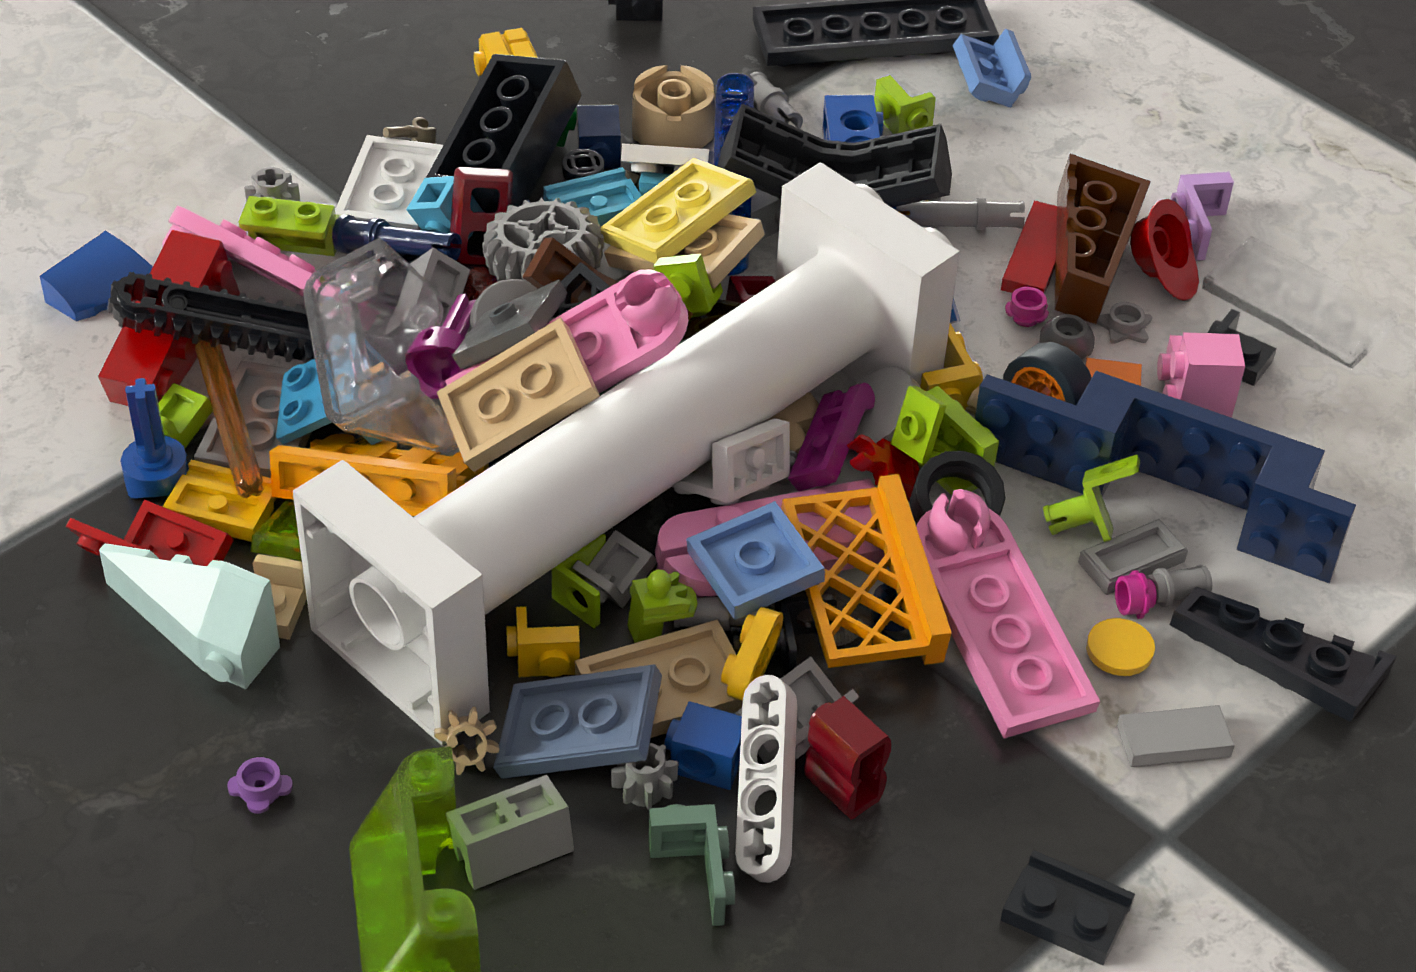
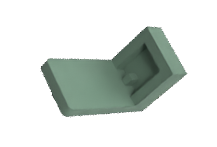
M673 804L662 808H649L650 858L704 855L713 926L724 925L725 905L735 904V884L733 871H723L722 859H729V836L727 826H717L715 804L695 806Z

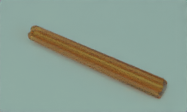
M200 340L198 344H195V351L237 493L246 499L251 495L259 496L264 490L263 478L222 345L218 344L214 348L211 347L210 342Z

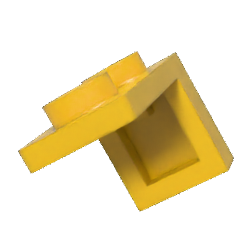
M950 323L944 369L922 373L920 388L928 391L939 386L966 410V407L969 406L967 405L969 397L982 383L983 375L978 362L972 361L967 353L962 334L959 331L955 332Z

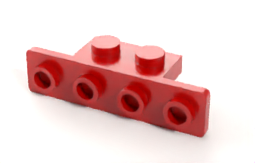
M145 499L124 539L73 518H70L66 525V528L80 537L76 545L99 557V549L106 543L150 550L159 559L171 561L176 554L190 557L193 565L207 567L212 560L223 561L234 541L226 532Z

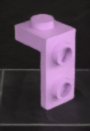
M1230 172L1180 175L1177 192L1171 195V200L1178 203L1189 221L1192 247L1196 261L1205 260L1212 227L1207 216L1227 214L1234 185Z

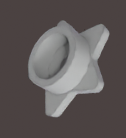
M1119 302L1111 307L1109 314L1100 315L1097 324L1109 330L1111 343L1115 344L1125 339L1146 343L1149 337L1144 328L1151 322L1152 316L1145 314L1143 309L1134 303Z

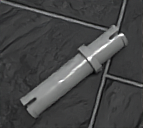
M976 198V201H920L896 207V211H909L910 214L904 216L920 226L975 227L976 230H985L986 227H1015L1023 229L1025 217L1010 216V213H1025L1024 201L988 202L986 198Z

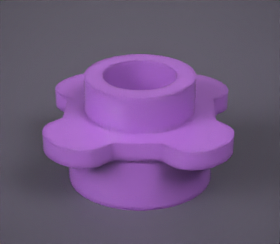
M256 757L247 760L239 767L237 775L230 778L227 787L231 796H239L247 803V808L250 812L259 814L266 812L269 809V805L279 796L288 795L293 789V783L288 775H280L279 766L273 760L265 757Z

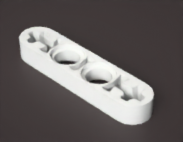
M774 675L757 677L748 685L744 692L735 849L736 862L741 870L759 882L766 883L778 880L789 868L792 857L797 698L793 690ZM771 693H775L778 696V700L770 702L769 712L762 708V703L769 702ZM770 720L778 726L770 725ZM772 739L778 740L779 750L776 757L769 763L759 764L757 753L761 745ZM775 790L777 801L773 810L766 815H756L755 803L758 797L765 791ZM755 829H762L763 835L757 832ZM765 845L772 849V854L764 856L762 865L755 861V856L763 854Z

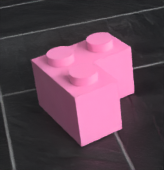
M1183 332V336L1170 335L1166 353H1160L1157 362L1158 380L1165 381L1163 394L1232 418L1245 369L1239 334Z

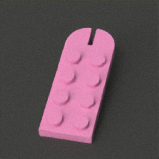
M176 206L168 220L172 226L163 240L162 247L171 230L220 240L230 260L330 312L334 308L339 309L341 317L352 319V323L369 332H372L380 318L366 307L369 299L349 288L350 285L328 272L323 275L315 271L314 266L293 254L288 257L280 253L281 250L260 237L253 239L247 236V232L223 219L219 226L181 206Z
M639 270L554 318L547 325L560 317L567 324L598 392L601 393L673 351L686 332L688 311L686 305L681 300V295L663 273L655 270ZM490 359L464 369L445 380L446 384L449 385Z
M869 478L678 514L668 519L659 530L655 548V557L658 563L657 569L665 570L668 574L678 572V582L692 587L697 597L718 596L687 552L686 538L774 501L781 508L782 499L875 488ZM869 505L849 507L844 513L864 525L872 518ZM814 512L797 514L799 522L815 531H818L827 520ZM835 524L826 537L848 548L856 538V535ZM864 541L856 551L857 554L876 564L885 556L882 549L867 541ZM816 547L813 551L828 571L839 559L819 547ZM847 563L841 571L856 567Z
M963 489L954 490L950 504L946 494L942 493L934 502L932 509L920 518L916 527L952 632L951 635L1003 738L1096 712L1100 699L1006 523L998 514L987 507L980 496L971 491Z

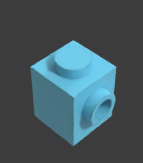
M454 176L424 178L406 209L421 230L450 233ZM471 195V211L484 213ZM472 231L468 235V239L472 236L474 231Z

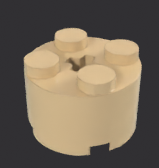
M667 65L650 68L636 78L632 101V136L634 140L638 141L641 145L699 149L713 140L715 92L713 81L707 74L696 68L682 65L681 71H667Z

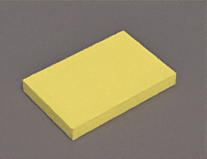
M692 158L601 226V234H603L605 243L655 264L659 258L675 256L756 193V189L752 179Z

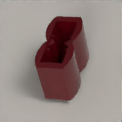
M842 696L833 703L827 702L815 710L809 720L808 742L810 747L805 756L807 759L805 763V776L852 820L879 802L887 782V774L884 767L889 759L892 744L889 736L845 696Z

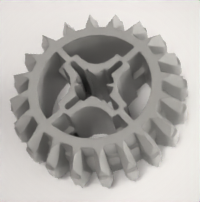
M541 197L538 202L533 203L524 200L523 205L519 207L509 205L507 213L499 212L495 214L494 221L487 223V231L484 234L482 245L490 274L495 275L497 281L507 279L527 281L522 276L544 238L556 239L594 269L599 268L603 256L604 237L601 234V226L598 224L597 216L590 215L589 208L587 207L578 208L575 201L565 204L561 203L560 198H556L553 201H544Z

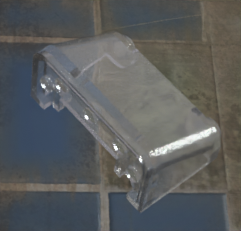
M381 237L314 272L305 284L303 298L324 411L327 418L340 429L349 433L439 453H446L457 449L458 445L443 407L438 406L421 391L419 379L408 370L405 362L406 353L420 331L429 327H439L442 322L443 307L439 291Z

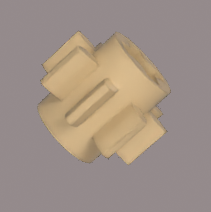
M474 706L470 709L468 716L458 717L453 710H449L450 725L448 728L434 729V737L439 741L447 742V745L437 752L438 761H445L451 757L456 762L457 775L462 774L465 766L474 764L483 772L485 770L483 757L486 752L499 753V744L486 738L487 735L493 733L497 728L495 721L489 720L482 724L478 720L477 708ZM461 731H465L469 737L478 734L475 737L476 747L468 750L464 744L455 747L458 744L457 734Z

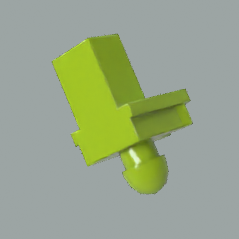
M657 569L651 572L648 578L632 580L629 591L632 598L627 625L635 643L661 636L663 624L666 621L694 617L698 605L696 593L692 587L678 582V572L668 574L665 570Z

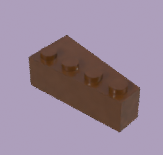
M1071 153L1069 154L1057 191L1054 310L1064 314L1075 315L1084 321L1097 324L1151 181Z

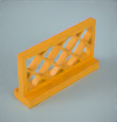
M899 474L880 476L878 487L782 499V511L804 541H808L807 545L812 552L816 547H819L839 558L829 571L825 569L824 582L805 589L827 667L833 668L914 656H922L924 665L943 663L952 632ZM869 505L872 518L864 525L844 513L849 507ZM814 512L827 520L818 531H815L799 522L797 514ZM835 524L856 535V538L848 548L826 537ZM864 541L884 551L885 556L878 565L856 553ZM847 563L869 575L860 588L837 576ZM877 580L896 590L898 596L891 605L868 593ZM829 586L851 598L842 611L822 600L821 595ZM859 603L882 615L873 628L850 616ZM891 620L908 629L912 640L895 642L881 634V632ZM840 627H843L864 640L858 647L837 649L834 635Z

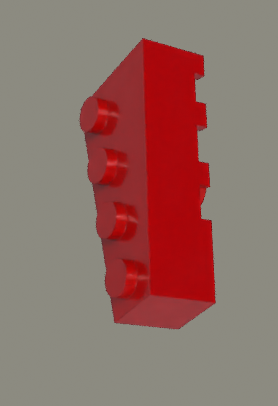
M171 230L150 272L153 279L164 281L167 277L171 278L172 283L182 285L187 281L190 282L191 287L202 288L203 285H206L211 291L220 292L222 289H226L228 294L239 296L240 291L232 271V263L228 260L222 241ZM122 328L98 375L109 402L128 406L125 392L126 386H134L135 379L145 378L146 384H155L159 403L173 383L181 384L208 342L200 340L198 344H193L191 338L180 337L179 340H173L171 334L162 333L158 337L154 336V332L143 329L141 333L135 332V329Z

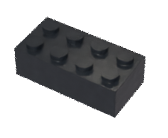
M493 54L426 178L454 176V171L458 167L507 169L513 173L511 205L519 207L523 205L524 200L528 201L582 96L567 61ZM474 188L471 195L484 213H494L498 210L499 191L497 189Z

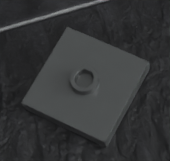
M554 281L484 312L452 354L459 368L466 369L497 356L545 327L566 298L567 291L561 281Z

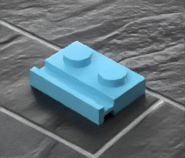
M623 167L543 186L544 201H553L556 198H560L561 203L564 204L575 201L578 208H589L590 215L597 216L600 226H603L642 196L632 180L626 178Z

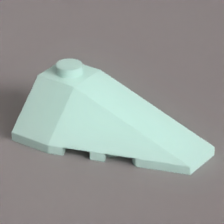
M106 543L99 549L106 583L201 670L207 672L215 680L220 682L228 681L247 689L280 648L271 582L269 579L224 561L212 560L206 567L193 565L190 557L176 554L171 561L159 559L152 551Z

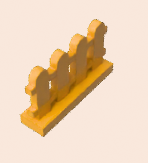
M334 434L323 440L315 439L310 442L309 449L278 445L269 451L272 497L293 500L292 490L343 459L411 516H415L489 468L488 463L473 472L464 463L460 451L453 456L440 455V447L436 445L423 444L417 445L408 451L397 449V442L391 439H385L374 445L370 443L360 445L355 444V438L350 434Z

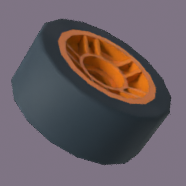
M1054 342L1037 343L1010 362L1003 374V380L1073 405H1077L1092 378L1090 371L1078 355L1068 347Z

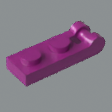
M863 382L850 386L845 393L836 390L822 396L788 477V480L798 492L818 486L825 487L837 481L849 451L847 444L854 440L864 411L872 409L875 405L874 391L868 383Z

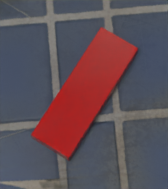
M1034 200L1002 278V291L1013 293L1021 287H1033L1041 290L1044 294L1046 293L1056 267L1057 206Z

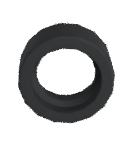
M946 451L930 458L919 470L910 497V508L916 525L920 518L933 507L929 498L931 486L936 481L949 477H958L970 481L980 489L987 507L999 516L1001 515L1006 499L1004 482L995 467L981 456L966 451Z

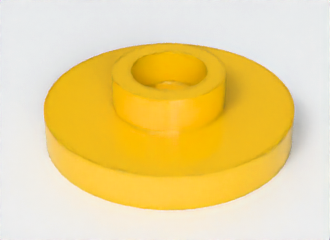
M1111 618L1097 623L1090 630L1086 650L1090 660L1101 670L1117 676H1132L1143 672L1150 666L1155 652V643L1151 634L1140 624L1127 619Z

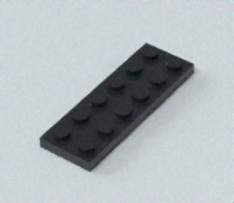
M838 0L753 7L752 20L767 66H789L791 64L814 62L827 63L829 61L852 59L865 60L868 58L890 56L903 57L906 55L928 53L941 54L954 51L953 45L960 34L994 45L999 38L998 31L984 0Z

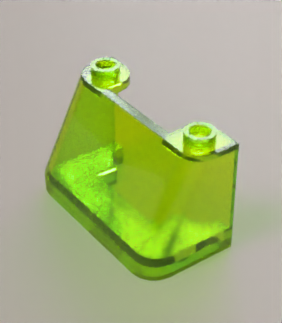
M451 746L420 750L404 758L351 839L349 850L362 972H481L475 908L471 899L463 892L455 889L441 888L424 891L422 875L436 873V858L440 851L448 845L449 849L454 848L450 824L447 821L446 812L456 809L455 769Z

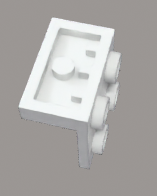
M773 418L712 443V458L671 487H674V491L680 494H698L711 498V502L717 505L735 504L740 501L741 497L750 493L768 490L771 484L789 477L790 474L789 422Z

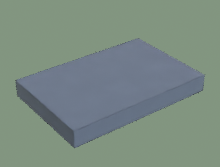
M653 664L513 684L499 742V753L496 755L493 768L500 778L503 779L645 761L662 674L657 666Z

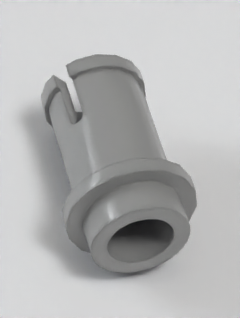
M1203 565L1174 571L1157 568L1153 571V574L1146 577L1154 582L1157 593L1156 604L1158 603L1161 607L1172 605L1174 600L1185 599L1196 587L1212 591L1213 583L1210 571Z

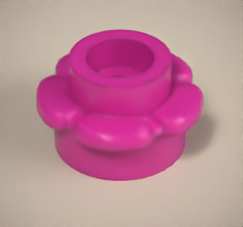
M1033 287L1016 289L1012 293L1011 301L1007 302L1005 306L1007 315L1013 317L1014 322L1023 327H1032L1037 323H1042L1049 315L1048 310H1046L1048 308L1046 295L1041 290Z
M1133 570L1129 575L1119 576L1116 581V605L1122 615H1136L1137 619L1144 618L1149 609L1153 608L1156 604V587L1151 579H1147L1144 573Z

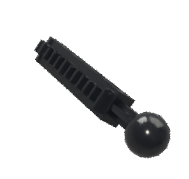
M129 272L128 276L121 278L119 281L114 280L111 284V296L108 299L107 310L108 313H112L114 319L119 322L118 326L121 328L135 329V332L141 333L143 329L154 332V336L158 337L162 333L171 334L173 340L186 337L191 338L193 344H198L201 340L210 342L211 347L214 348L221 344L229 346L230 351L234 352L237 348L246 349L249 355L261 352L266 353L269 359L276 355L285 357L286 362L290 363L292 359L302 360L303 364L327 353L333 347L342 346L360 338L392 371V376L396 381L407 386H417L408 371L405 358L414 338L422 329H406L393 339L350 331L352 319L341 317L340 311L337 308H334L329 315L321 313L320 308H314L313 311L304 310L300 304L290 307L285 306L283 301L280 300L276 304L265 302V298L261 296L257 300L246 297V293H240L239 296L228 294L226 289L216 292L209 290V287L203 285L202 288L191 287L190 282L187 281L181 285L172 283L171 278L167 277L164 281L153 279L152 274H146L145 276Z

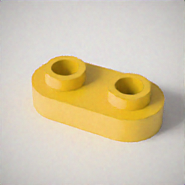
M761 607L756 615H747L740 634L741 648L737 655L729 654L722 670L721 683L727 685V696L743 701L744 692L748 685L757 677L764 675L780 637L783 613Z

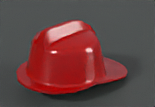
M1170 199L1158 200L1152 206L1149 215L1135 223L1130 238L1131 252L1142 272L1149 277L1158 278L1165 290L1174 298L1182 301L1189 300L1197 293L1199 284L1198 268L1192 247L1189 221L1184 210L1177 202Z

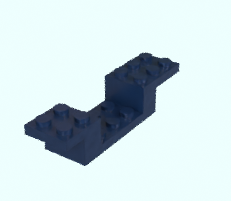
M1095 371L1077 405L988 374L980 384L975 420L983 427L988 428L995 438L999 440L996 463L1083 494L1084 487L1082 482L1085 471L1138 455L1140 459L1139 472L1247 510L1236 550L1330 583L1356 504L1314 490L1325 450L1099 371ZM1110 482L1099 485L1102 497Z

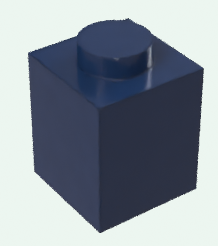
M577 105L578 149H589L599 153L604 159V169L621 168L619 106Z

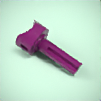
M466 294L457 296L442 327H429L420 331L406 353L405 362L408 371L418 388L428 398L439 399L437 391L447 386L445 380L464 370V368H459L452 354L465 339L470 328V313L476 300L469 301Z

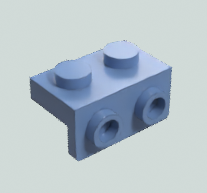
M1004 29L994 45L960 34L953 48L969 87V92L980 101L987 102L990 100L1011 108L1019 95L1026 91L1031 80V73L1014 32Z

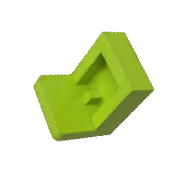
M891 75L876 79L874 96L876 112H883L884 125L892 134L933 126L936 97L931 92L910 97Z
M702 254L659 258L653 266L655 271L663 273L681 295V300L686 305V308L693 313L692 317H699L710 312L724 292L721 283L715 289L711 288Z
M173 383L158 403L164 436L176 439L185 449L213 412L215 406L208 397Z

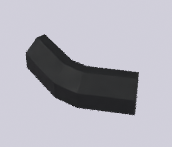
M745 104L740 106L721 149L717 166L752 179L756 189L781 199L783 185L821 162L852 183L871 187L877 192L883 202L891 208L949 196L952 179L947 138L941 124L856 143L823 140Z

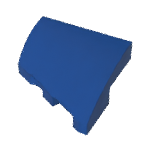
M105 230L39 277L45 303L71 319L79 321L96 316L99 312L107 310L108 299L111 296V284L114 280L119 281L121 278L128 276L129 272L146 276V274H150L153 266L130 246Z

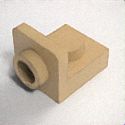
M257 554L253 562L254 573L269 579L271 582L279 638L290 640L306 601L301 561L285 557Z

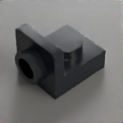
M1231 309L1221 322L1218 320L1213 322L1208 333L1239 334L1245 362L1242 381L1255 386L1272 364L1277 348L1236 331L1241 312Z

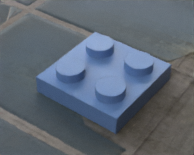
M776 501L686 538L687 552L734 620L825 581L824 566Z

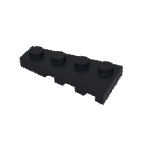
M1196 587L1174 610L1169 624L1173 628L1187 634L1191 639L1230 657L1236 663L1258 672L1281 687L1301 695L1323 707L1326 711L1336 714L1349 722L1352 721L1389 674L1397 657L1379 650L1376 657L1353 649L1355 641L1335 634L1332 641L1303 632L1305 624L1286 617L1284 620L1270 621L1260 617V611L1257 607Z

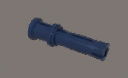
M343 214L336 220L332 232L335 249L345 254L357 250L365 251L369 256L377 258L386 255L388 252L422 256L430 249L435 248L456 261L462 249L447 247L450 246V243L462 244L458 233L392 227L385 219L373 218L368 222L359 221L352 215Z

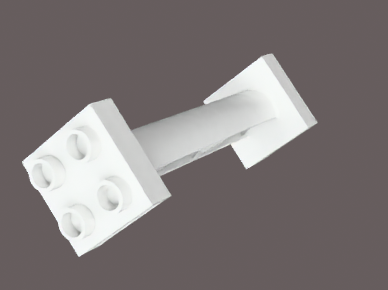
M818 163L782 186L775 283L677 345L673 351L662 359L629 376L597 399L578 409L412 517L343 459L294 488L292 495L310 629L440 745H443L446 742L439 741L434 737V729L448 728L450 725L449 710H453L458 717L468 716L470 709L474 706L477 708L478 719L489 712L484 614L712 458V443L764 423L838 371H841L858 383L862 378L875 370L885 367H896L903 369L920 385L922 373L943 369L960 251L954 248L946 236L938 230L923 228L885 204L871 187L864 184H854L823 163Z

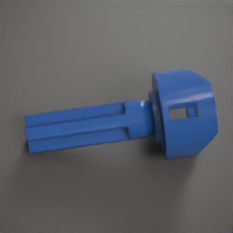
M145 378L135 379L134 386H126L125 388L135 441L129 444L123 451L120 460L127 494L131 499L169 496L181 475H186L189 470L187 455L184 446L179 441L164 436L155 384H146Z

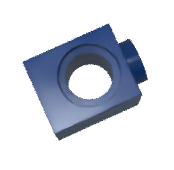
M689 701L681 720L673 719L671 721L664 744L666 750L671 751V760L678 762V775L731 790L740 767L742 716Z

